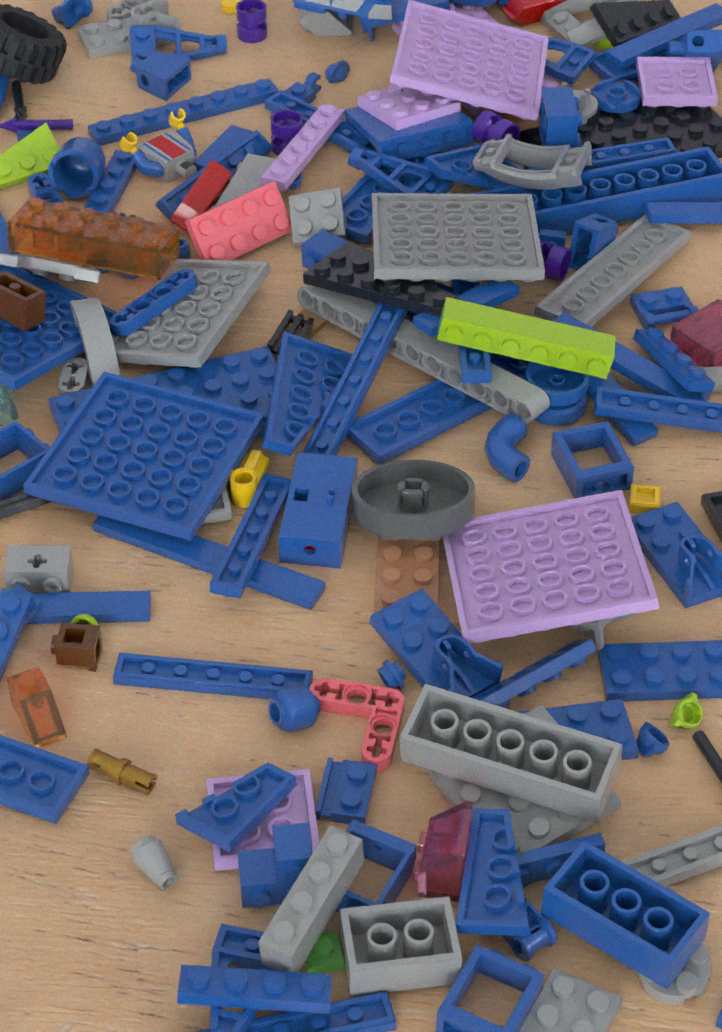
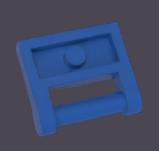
M682 286L630 295V305L645 330L681 321L692 323L699 321L698 307L691 303Z

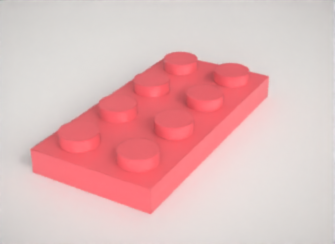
M275 181L262 185L184 221L200 260L231 261L292 232L291 219Z

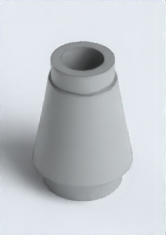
M152 835L146 836L132 847L130 851L133 856L132 862L158 885L161 890H165L176 883L178 876L161 840H156Z

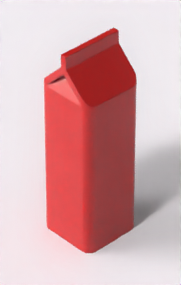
M511 0L506 7L501 8V11L511 21L516 20L525 26L540 22L545 11L567 0Z
M211 160L169 221L189 234L184 221L208 211L232 177V173L214 160Z

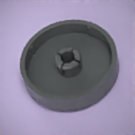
M400 460L380 464L360 474L352 485V513L354 519L360 527L378 534L384 540L426 539L428 541H437L443 535L464 529L475 512V485L471 477L459 468L441 462Z

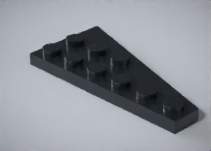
M350 241L303 273L304 284L419 314L424 312L441 317L446 297L461 300V298L426 280L416 282L409 279L388 281L374 279L373 253Z

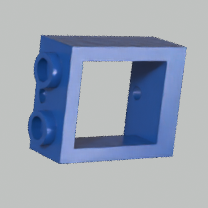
M17 420L0 429V459L17 449L29 459L0 475V500L11 497L24 489L23 484L50 448L49 444L40 441L31 429H26Z
M608 421L553 432L551 455L574 499L617 490H630L633 482L634 466ZM604 447L612 462L611 464L580 470L572 453Z
M353 819L345 832L362 839L364 858L395 872L376 902L347 890L335 910L337 913H340V909L394 903L416 868L417 845Z
M476 944L437 1011L436 1032H519L543 988L544 974L537 971L531 965L520 964L504 957L496 950L486 949ZM477 972L524 992L504 1028L458 1008Z

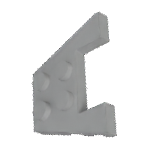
M0 253V265L32 268V274L41 276H54V273H58V279L67 281L85 280L99 283L100 271L91 265L39 255Z

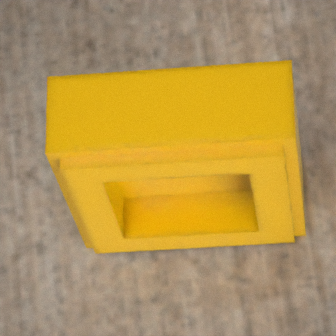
M631 484L629 512L644 513L660 508L661 487Z

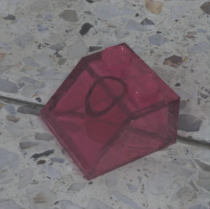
M465 801L431 817L427 832H420L418 852L423 854L421 860L415 859L412 873V881L418 882L419 897L439 898L449 896L451 902L459 903L472 824L473 802Z

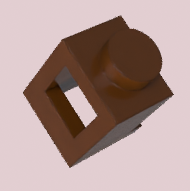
M61 622L58 635H53L51 641V654L56 655L57 664L89 667V671L96 672L102 651L100 626Z

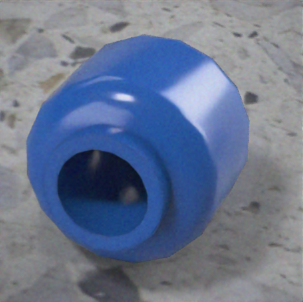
M296 686L277 691L269 703L268 710L274 725L284 732H293L312 727L317 720L321 706L318 697L308 687Z

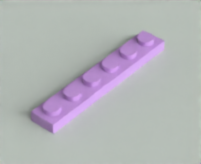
M321 104L261 176V186L275 181L279 191L285 192L343 121L345 110L336 108L333 105Z

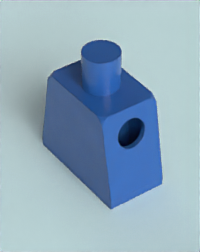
M722 30L686 31L680 41H668L667 55L710 57L712 71L714 72L722 61Z
M154 51L144 60L134 58L130 64L131 72L137 75L138 87L165 101L192 79L191 60L184 56Z
M591 214L576 220L570 245L572 258L569 268L578 271L615 240V236L618 233L617 222L599 214Z

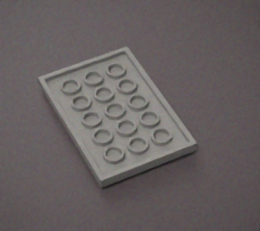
M173 259L150 289L182 269H192L195 272L198 287L134 333L124 337L113 335L112 339L118 364L133 363L164 365L167 367H202L271 272L269 262Z

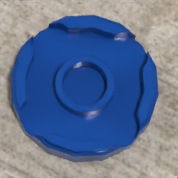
M615 78L602 80L595 84L592 95L597 99L598 108L611 113L630 112L636 109L641 101V90L636 84L628 80H623V83L617 82Z

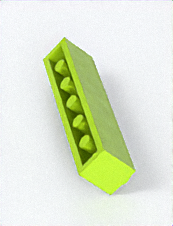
M446 297L438 328V341L607 379L615 357V335Z

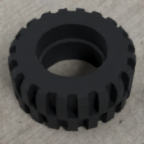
M0 4V73L8 78H14L24 83L30 82L31 84H45L53 80L67 49L66 39L62 32L58 31L57 27L53 24L48 23L46 19L40 18L30 11L28 12L23 10V8L13 7L9 4Z

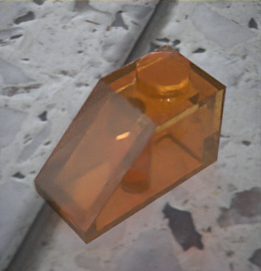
M39 666L7 677L11 704L33 746L41 748L67 738L53 693Z

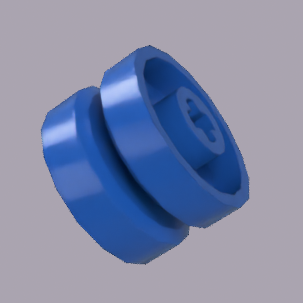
M531 362L526 370L525 381L544 390L550 399L549 408L534 420L550 426H566L577 422L584 416L587 409V391L589 389L590 376Z

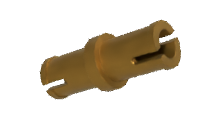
M97 748L91 752L88 758L90 762L87 765L90 770L112 778V782L119 786L124 783L149 795L156 785L154 781L157 780V774L132 765V761L127 758L120 760Z

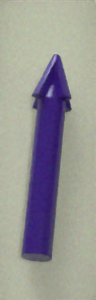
M16 117L1 123L0 128L17 133L18 130H36L44 123H47L50 130L73 129V119L17 120Z

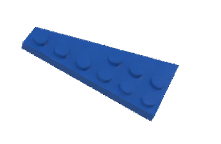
M285 331L283 332L279 344L262 448L287 456L293 454L322 416L353 354Z

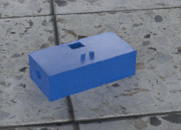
M297 453L279 532V563L341 569L352 514V485L357 478V458Z

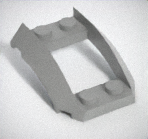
M567 0L545 11L541 21L561 40L574 42L579 45L587 42L593 44L607 38L597 20L594 18L581 24L572 15L589 10L594 3L636 0Z
M506 134L504 139H492L484 142L472 162L475 170H480L503 182L528 189L551 190L583 185L581 173L585 166L592 165V149L590 141L585 142L583 147L571 148L570 144L538 146L513 139L512 134ZM506 158L508 160L528 167L531 166L537 169L543 168L549 170H524L513 168L502 163Z

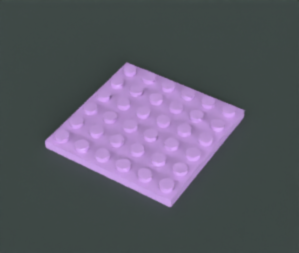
M409 0L389 83L396 84L402 88L408 87L420 90L425 94L443 96L452 101L466 102L474 107L489 108L497 113H508L524 120L536 121L540 108L541 88L543 85L549 37Z
M622 490L473 517L465 525L464 529L442 536L462 638L469 644L483 643L499 638L515 637L526 633L547 631L558 627L580 625L585 622L612 619L618 616L659 609L658 597Z

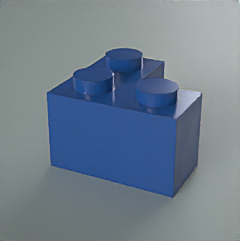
M308 822L272 826L273 848L237 851L242 908H263L268 905L282 904L313 854Z

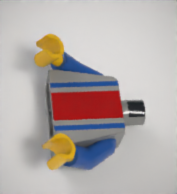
M179 108L178 110L179 119L174 116L172 111L168 119L169 124L172 127H176L177 131L171 129L138 147H135L138 139L133 132H129L126 138L123 136L120 140V149L131 153L130 158L143 175L170 183L182 176L189 179L196 173L197 169L193 165L197 156L196 148L188 127H184L183 122L186 113L183 109Z

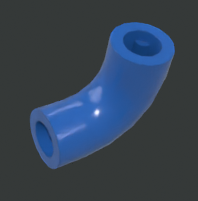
M510 413L499 420L488 432L484 450L489 464L497 472L512 482H518L527 473L530 466V458L516 450L514 446L526 437L527 429L524 422L518 416Z

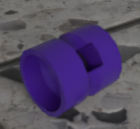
M241 0L236 5L238 39L245 43L262 42L267 37L266 3L262 0Z
M283 109L271 115V145L274 147L272 150L274 154L279 156L303 127V117L298 111Z
M486 110L478 116L472 129L474 140L480 143L492 139H504L506 134H512V138L518 141L520 137V128L517 124L503 119L502 116L490 110Z
M540 240L545 277L562 282L570 267L571 249L557 244L551 247L549 242Z

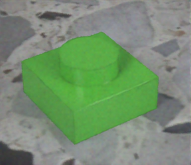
M336 931L320 935L305 961L307 973L323 974L344 969V958Z

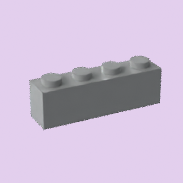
M248 153L243 162L238 164L237 172L230 178L227 188L220 193L219 201L212 208L260 187L261 176L276 159Z
M331 825L329 826L258 941L263 965L276 971H300L364 863L363 841L361 838Z

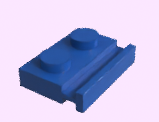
M328 757L315 810L316 819L321 820V817L331 818V822L350 824L355 819L366 824L377 774V764L344 759L342 763L335 762L333 758Z

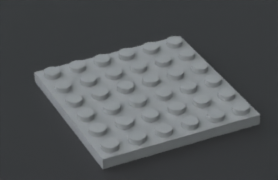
M372 193L374 279H381L383 281L409 279L416 282L424 279H437L442 282H448L452 279L477 282L479 280H494L497 282H506L508 280L534 282L536 280H544L545 268L532 194Z

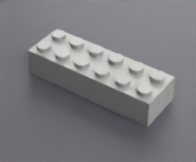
M424 684L399 737L401 761L598 824L621 768L623 744L428 684Z

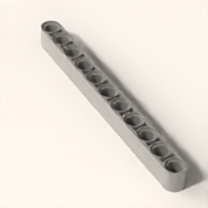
M307 284L299 288L296 294L303 308L359 338L362 337L378 305L369 300ZM405 318L388 350V353L501 413L505 415L512 413L518 416L524 424H529L550 406V399L544 390L492 363L491 383H462L458 346L438 341L437 335L429 336L414 326L413 322Z

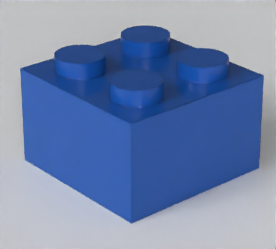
M572 87L541 88L538 132L542 146L570 144L571 148L580 147V133H577V129L582 126V112L578 111L579 100L578 97H574Z

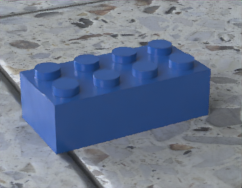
M585 840L582 841L543 888L541 914L665 989L669 988L706 938L710 912Z

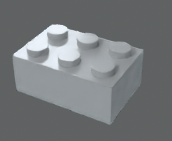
M449 896L340 909V938L350 997L383 991L394 992L454 984L462 970V954Z

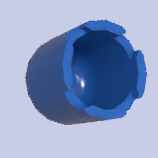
M87 137L69 139L56 152L48 166V177L52 186L65 193L68 198L79 199L88 196L97 187L105 169V154L95 141Z

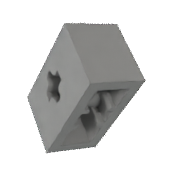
M8 545L4 567L6 589L11 590L18 583L31 593L71 592L74 568L71 545Z

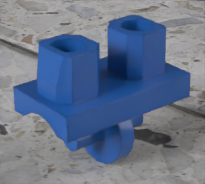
M64 0L59 6L52 9L55 22H63L65 28H71L80 19L88 17L93 12L91 0Z

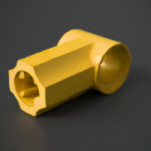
M252 450L249 454H245L239 468L233 470L230 474L231 501L237 507L248 508L264 474L267 473L270 467V459L262 451Z

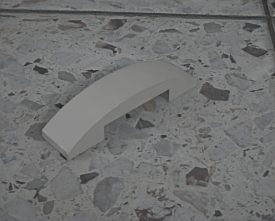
M98 297L70 301L75 325L79 328L89 366L88 374L92 387L104 371L120 375L111 331Z

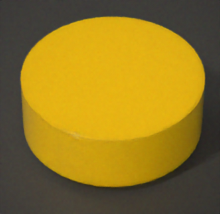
M220 0L221 10L227 14H236V5L241 0Z

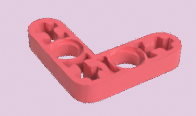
M330 678L315 680L311 684L310 690L320 701V711L369 718L362 744V762L377 764V772L387 770L392 763L404 714L403 694L397 689ZM339 694L342 695V700H339ZM352 696H362L365 698V701L360 704H354L348 699ZM371 699L375 700V705H371ZM392 703L391 707H387V704ZM385 725L390 727L392 731L387 734H380L374 729L377 726ZM376 745L381 747V754L378 758L373 757Z

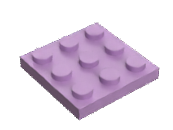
M637 57L636 67L643 106H698L703 108L717 106L718 95L710 57Z
M391 84L383 90H371L366 95L357 97L358 107L396 131L461 111V102L458 100H448L443 96L425 94L420 90L408 87L402 88L396 84Z
M309 769L287 771L295 775L297 786L231 853L212 843L215 871L238 869L237 851L273 848L272 826L308 822L312 852H314L319 844V835ZM245 775L206 779L207 795L214 794L216 797L233 788V782Z

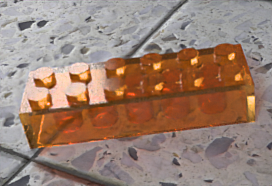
M40 198L29 199L7 221L9 251L161 280L180 256V227L172 226L167 222L156 223L145 221L140 217L129 218L119 216V214L114 212L103 213L94 211L92 208L71 207L66 203L45 202Z

